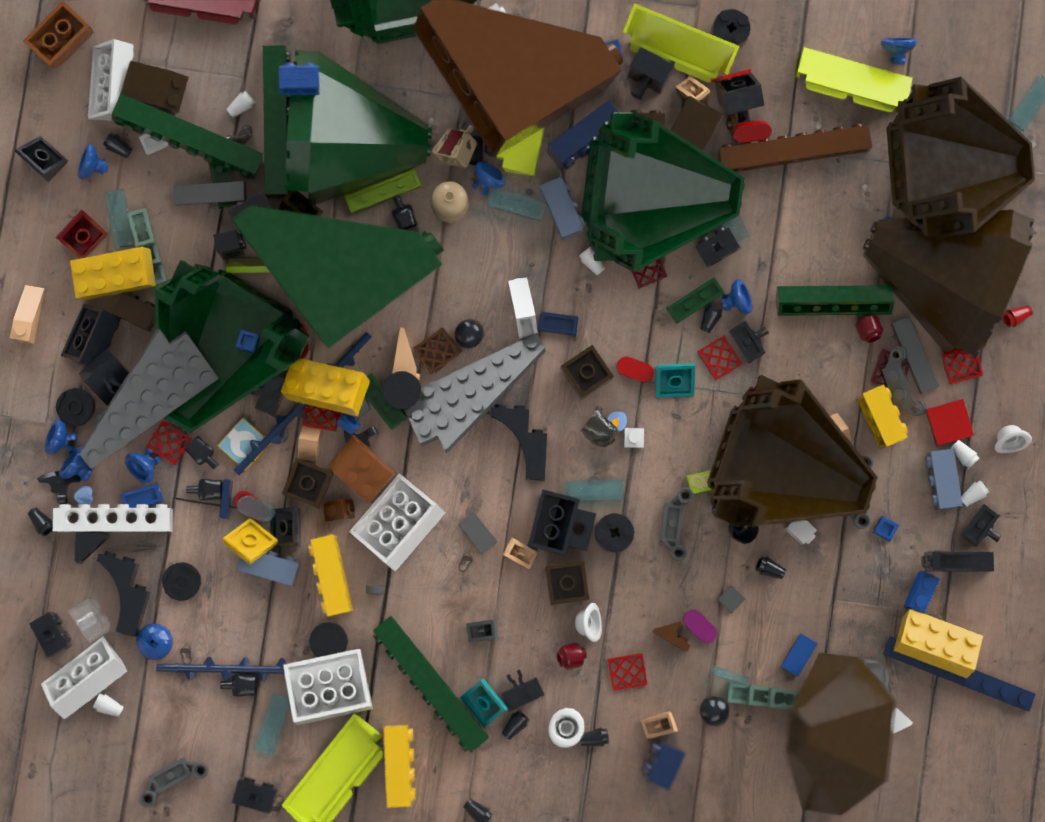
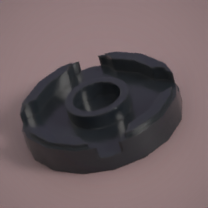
M398 371L391 374L385 380L383 395L391 407L408 409L418 402L421 396V385L413 374L406 371Z
M69 389L61 393L57 399V415L67 425L75 427L84 425L94 415V400L83 389Z
M185 562L169 566L162 578L164 591L170 598L178 601L193 598L201 587V575L198 569Z
M321 623L310 634V649L316 657L345 652L348 646L347 634L343 627L337 623Z

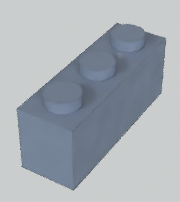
M562 177L540 185V191L561 241L582 233L585 223L582 216H578L575 209H578L575 199H571L568 194L570 188L567 181L563 182Z
M954 449L927 453L925 463L926 467L930 470L928 483L933 489V495H931L932 505L935 506L936 510L963 506Z
M268 551L267 554L261 556L251 565L240 558L236 570L295 586L301 564L296 563V558L286 556L285 559L278 558V553Z

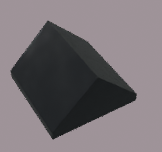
M41 136L15 149V152L48 183L68 162L64 156Z
M300 508L270 509V534L278 540V544L273 548L301 547Z

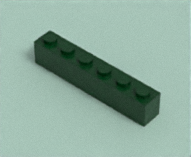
M891 285L777 286L775 298L778 316L892 315L894 307Z

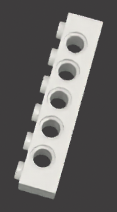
M60 504L59 508H53V532H173V509L168 508L166 504H156V508H148L147 504H137L136 508H129L128 504H118L117 508H110L108 504H98V508H90L88 504H79L78 508H71L69 504ZM77 513L79 519L73 524L70 517L72 514ZM96 513L98 515V520L96 523L92 524L90 522V516L91 514ZM112 513H116L117 521L111 524L109 516ZM131 513H135L137 520L131 524L128 521V517ZM154 513L156 521L150 524L147 520L148 515Z

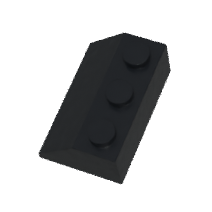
M83 304L61 356L87 366L110 347L111 340L119 327L121 318L103 309Z
M542 489L528 547L565 556L580 499Z

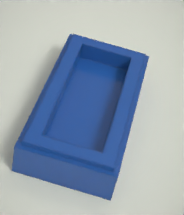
M158 483L120 494L123 504H128L129 508H136L137 504H147L150 506L163 502Z
M800 633L781 667L798 677L818 643Z

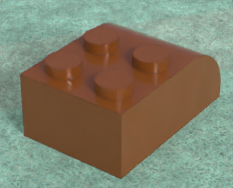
M62 0L23 42L51 68H56L68 60L94 31L89 24Z
M355 435L350 438L328 464L333 473L367 503L373 502L397 474L396 471Z

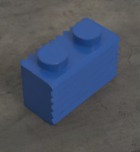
M287 63L279 66L280 95H319V66H315L312 63H306L303 66Z
M919 571L904 607L923 614L926 613L927 606L931 602L930 599H932L933 592H935L936 585H938L940 579L925 571Z

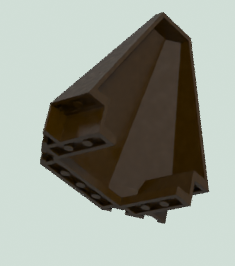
M961 76L932 83L928 86L913 84L911 87L912 92L907 99L903 100L897 110V116L886 128L892 205L900 209L907 219L923 230L922 233L926 236L945 238L973 233L1035 181L1032 143Z
M1013 209L1000 210L975 232L945 238L926 236L922 233L923 230L907 218L881 219L877 222L874 221L871 226L870 232H872L870 239H866L863 245L865 250L863 256L886 284L892 286V291L944 353L958 348L977 357L983 343L986 344L992 335L994 325L996 323L999 324L1030 253L1032 242L1029 241L1033 237L1032 225L1034 219Z
M760 374L757 378L756 386L754 388L750 387L742 396L743 402L739 406L735 405L730 411L707 481L708 487L712 490L710 500L711 505L715 506L714 517L733 526H760L866 514L870 507L872 494L876 488L878 478L802 379L781 381L779 383Z
M819 652L790 710L785 753L802 810L843 815L889 781L897 701L890 695L866 662L858 657Z

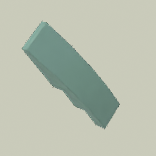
M142 208L129 212L127 215L136 248L145 247L151 250L157 287L167 281V277L147 210Z
M728 682L726 702L791 710L800 691Z

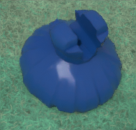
M887 38L881 40L882 48L891 53L892 58L890 62L897 65H904L907 62V58H905L906 53L914 49L917 44V40L914 38Z
M87 144L83 151L78 168V177L80 179L88 178L93 172H99L101 175L107 173L109 166L106 159L98 158L97 150L92 144Z
M484 161L477 162L475 174L478 180L473 182L472 188L476 189L478 185L483 186L481 195H487L489 188H501L506 184V178L495 166Z
M735 280L732 283L731 292L723 294L721 306L725 311L735 307L743 314L752 312L751 296L746 284L742 280Z
M57 419L52 423L46 436L45 452L53 454L62 447L71 452L74 446L67 444L68 440L77 441L78 436L74 433L68 434L65 424Z
M80 446L69 454L59 471L61 478L68 479L75 475L80 476L82 481H87L90 478L93 468L90 469L80 456Z
M147 449L144 455L134 452L129 453L125 457V464L129 472L137 480L145 484L152 482L155 473L153 466L158 465L161 461L159 457L155 459L149 457L153 452L151 449Z
M154 623L146 625L139 631L136 645L142 656L149 660H158L169 654L173 646V638L166 627Z

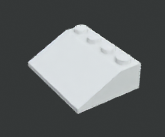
M399 473L349 532L396 572L446 512Z
M360 649L283 665L293 722L296 725L373 709Z

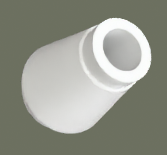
M247 91L240 92L226 110L234 118L252 108L255 101Z
M589 247L579 255L580 261L597 276L605 270V267L601 261H594L593 255L595 250Z
M960 440L951 447V449H954V453L961 464L968 469L979 460L978 453Z
M980 480L977 483L974 482L961 496L962 502L968 507L987 497L986 495L989 493V490Z
M99 694L93 708L97 709L96 712L119 717L124 707L106 694Z

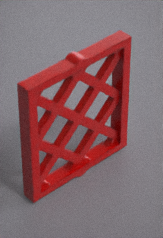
M751 69L713 78L710 81L713 83L751 73Z
M725 335L697 351L715 381L742 365ZM722 340L721 347L714 346L716 342ZM724 343L727 344L729 349L724 348ZM711 347L710 354L703 353V350ZM714 348L720 349L719 356L712 355ZM723 350L729 352L728 358L721 357ZM732 354L734 355L736 360L731 359ZM703 355L709 356L708 362ZM712 357L718 359L717 365L710 364ZM721 360L727 361L726 367L719 366ZM730 362L737 363L735 367L729 368ZM711 367H715V368H716L715 374H714L713 370L711 369ZM718 369L725 370V373L722 375H717Z
M960 349L941 354L949 384L983 376L978 356H975V359L969 357V353L964 354L961 352L963 350ZM956 353L954 358L949 356V354ZM959 354L965 357L962 363L956 360ZM946 357L952 360L949 366L946 363ZM967 359L973 361L971 367L964 364ZM954 362L960 365L957 371L951 368ZM975 363L978 365L979 372L973 370ZM962 367L968 369L966 375L960 373ZM950 370L956 373L953 379L950 377ZM970 372H973V373L977 374V375L969 376ZM958 375L963 377L962 379L955 380Z
M306 405L304 409L305 415L307 416L309 413L312 419L306 421L305 416L302 426L337 431L338 425L335 424L333 426L330 421L336 418L337 423L341 412L336 414L328 409L322 411L320 407L315 406L309 409V405ZM317 408L320 414L314 416L311 411ZM331 411L333 416L328 419L325 413ZM323 416L325 421L320 424L317 418Z
M162 420L146 448L151 449L157 455L176 465L182 454L185 453L184 449L189 445L192 438ZM164 426L165 433L158 434L161 427ZM167 426L175 431L168 432ZM175 433L177 440L170 441L169 434ZM178 433L186 438L179 439ZM166 435L167 442L161 443L159 437ZM154 438H157L158 444L151 446ZM187 440L184 448H181L180 441ZM177 442L179 449L172 450L171 444ZM168 445L169 451L163 453L161 446ZM159 447L160 453L152 448ZM180 452L177 459L174 460L173 453ZM170 454L171 460L164 455Z
M642 653L608 659L613 691L648 685ZM636 657V659L633 662L630 661L628 658ZM639 658L642 662L641 668L635 664ZM623 659L620 664H618L617 662L614 661V660ZM625 660L631 664L628 670L622 667ZM612 662L618 666L615 672L611 668ZM633 666L639 669L636 675L629 672ZM620 668L626 672L622 678L616 674ZM641 671L644 673V681L638 678ZM627 674L633 677L630 683L624 680ZM614 676L620 679L617 685H614ZM635 680L640 682V684L632 685ZM622 681L628 685L619 687Z

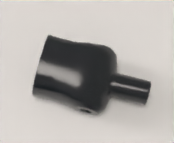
M400 195L394 196L393 200L397 208L392 211V215L398 228L408 230L417 226L418 223L412 206L410 204L404 205Z
M197 436L184 449L198 465L206 462L213 470L219 465L211 457L214 449L204 442L200 436Z
M200 479L198 486H187L186 493L198 494L199 499L202 501L221 500L223 482L222 480Z
M234 675L232 681H221L220 689H232L233 696H256L257 677Z

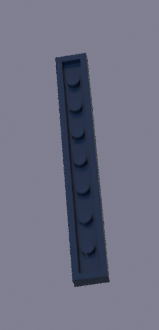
M889 636L883 655L1030 712L1035 693L977 670L968 678L898 653L894 651L897 639Z

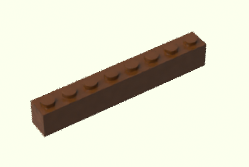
M855 124L851 128L844 129L841 126L827 132L825 129L814 131V134L808 135L807 132L796 134L795 137L782 135L777 137L776 140L768 138L756 143H740L737 146L725 144L718 149L717 155L719 162L735 172L869 152L872 148L869 126Z

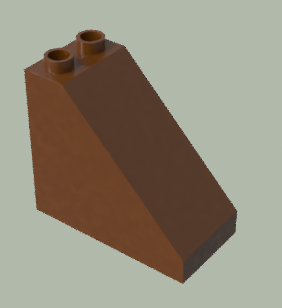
M433 0L421 7L413 27V31L494 158L606 90L622 71L619 66L623 63L620 51L613 43L606 46L603 39L599 36L458 0Z

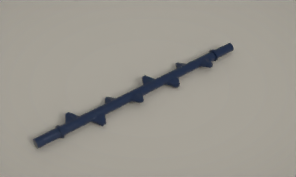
M366 332L336 364H327L341 368L345 365L354 366L353 356L360 352L359 350L372 336ZM297 403L286 416L277 415L275 417L277 425L262 441H250L252 451L246 455L247 457L234 471L240 475L270 443L281 444L279 433L295 417L304 418L306 416L304 407L307 404Z
M207 657L203 665L157 664L156 671L184 672L188 680H192L196 672L220 673L225 681L229 679L232 673H257L260 680L265 681L269 674H285L283 665L287 663L284 658H280L276 666L251 665L248 658H243L239 665H215L212 658Z

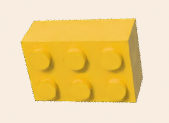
M884 384L856 398L879 450L908 438V429L904 423H901L898 417L900 412L896 405L893 406L891 392L888 388H885Z

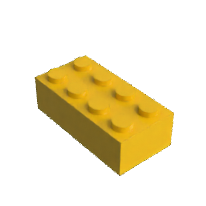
M145 247L70 261L76 299L89 300L156 287L151 250Z
M300 358L289 367L281 393L290 401L358 416L370 381L363 372Z
M333 534L311 539V544L308 545L310 556L315 558V563L312 565L314 574L319 576L320 582L317 583L319 594H323L324 601L321 602L323 613H327V616L331 617L353 612L337 536Z
M909 609L902 617L894 651L968 678L975 671L983 636Z
M409 724L386 725L384 727L387 808L410 807L413 801L416 800V788H412V781L415 780V768H411V761H414V748H410V742L414 740V734Z

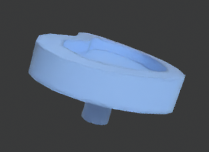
M611 413L607 418L608 423L614 426L611 421L618 418L619 424L615 430L622 431L627 424L625 413Z
M89 486L80 487L76 490L74 499L80 504H92V488Z

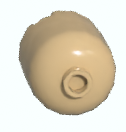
M451 181L443 182L433 191L431 199L432 210L438 219L448 223H456L465 217L469 208L467 192L461 185Z

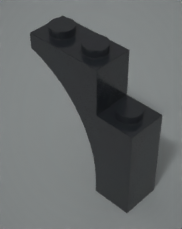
M496 404L495 408H491L490 417L507 426L518 439L525 457V480L545 481L547 433H543V430L532 429V433L528 432L529 409H525V406L515 405L514 409L506 408V405Z
M105 551L104 554L98 553L96 561L103 565L111 574L119 592L120 616L115 632L137 637L151 594L150 591H146V586L135 584V587H133L139 564L134 563L135 559L125 556L123 560L115 558L116 554Z
M929 551L924 552V556L921 558V565L925 572L994 571V552Z

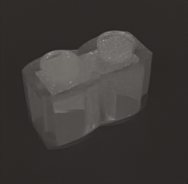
M87 598L68 611L89 644L110 632L111 628L109 626L112 625L106 615H101L99 603L91 598Z

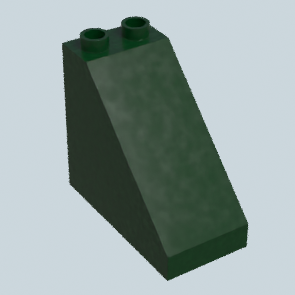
M248 205L230 218L328 349L442 265L437 256L444 249L431 232L427 233L424 231L420 234L419 232L253 205Z

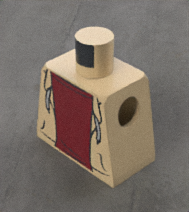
M464 123L460 130L448 129L431 153L441 163L466 169L477 145V142L470 135L474 128L470 124Z

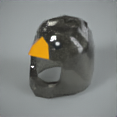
M597 405L595 408L596 412L580 432L591 444L599 447H608L616 441L619 419L607 420L602 414L603 408Z

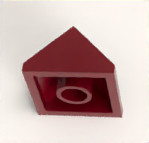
M81 209L56 238L81 259L86 258L108 233Z

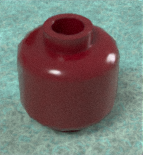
M861 315L859 317L860 320L855 325L860 339L867 341V343L879 340L884 331L879 317L876 315Z
M576 642L562 645L556 654L559 666L566 670L583 666L584 659L587 658L585 648H581Z

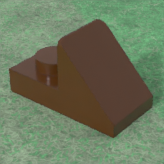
M681 622L654 628L652 631L685 652L691 646L687 643L688 639L682 635L674 636Z

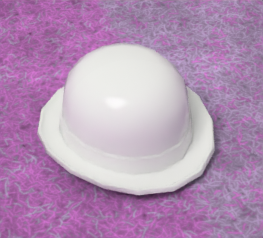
M1005 426L997 434L995 451L1004 454L1023 450L1032 442V437L1018 426Z
M590 603L586 609L581 610L575 617L576 630L581 635L587 636L592 642H597L602 633L601 615L595 603Z
M564 708L552 716L548 727L549 737L552 742L559 747L568 748L580 741L584 732V721L580 713L574 709Z

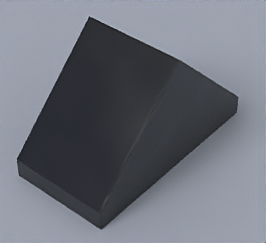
M76 533L75 562L82 564L110 537L107 534Z

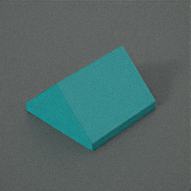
M695 364L656 365V398L694 396Z
M484 678L460 696L484 727L508 709Z

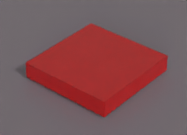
M964 399L926 409L936 446L974 436Z

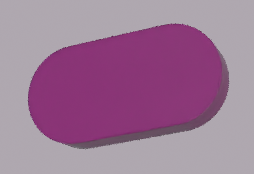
M690 610L685 613L683 617L685 626L700 641L710 643L716 639V628L699 611Z

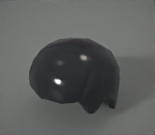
M474 319L461 321L454 332L456 342L461 347L468 349L478 346L484 337L483 326Z
M729 523L728 531L734 540L748 544L756 539L759 527L733 526Z
M710 696L701 703L700 715L707 725L719 727L725 724L729 718V706L721 697Z

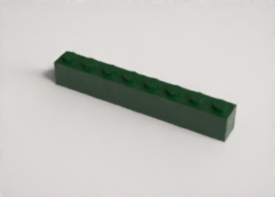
M285 45L263 46L264 177L266 198H285L290 192L285 190L289 118L288 99H290V95H280L279 66L291 63V53L287 51Z
M120 94L112 112V120L119 126L125 127L126 125L131 127L136 133H146L155 141H165L172 148L184 149L187 154L194 157L197 155L201 156L206 162L220 164L227 171H237L240 173V176L250 179V177L255 179L263 160L264 154L123 94Z
M393 616L387 618L373 630L375 633L373 635L374 639L379 645L383 643L386 646V654L391 660L395 658L398 661V669L403 675L408 674L412 679L409 681L416 691L418 689L424 694L422 699L428 706L430 704L436 709L434 714L440 721L445 720L448 724L446 729L452 736L457 735L461 740L458 744L465 752L469 750L471 753L489 738Z

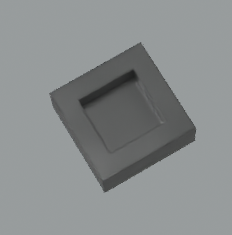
M730 586L717 600L733 613L745 598L735 588Z

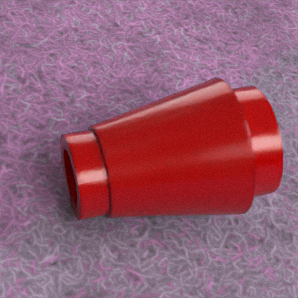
M1027 305L1006 310V313L1003 315L1004 323L1008 327H1016L1033 315L1032 308Z

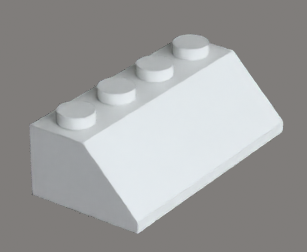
M113 39L93 45L88 119L114 121L112 120V112L120 96L129 62L134 57L133 44Z
M103 636L41 683L50 706L63 719H66L125 674L127 669L116 651Z

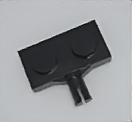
M744 321L729 330V333L748 363H751L766 353L761 346L760 338L769 334L768 330L765 331L766 327L755 333L747 322Z
M983 504L963 530L961 536L975 547L987 536L997 543L1002 536L992 529L1000 515Z

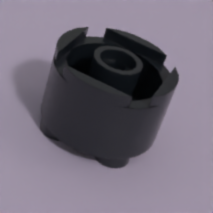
M723 10L713 22L711 35L738 45L740 49L745 45L750 34L749 18L739 10Z
M608 514L595 527L597 544L604 551L610 553L625 550L634 538V527L631 521L622 514ZM610 529H618L619 537L615 536L612 538Z

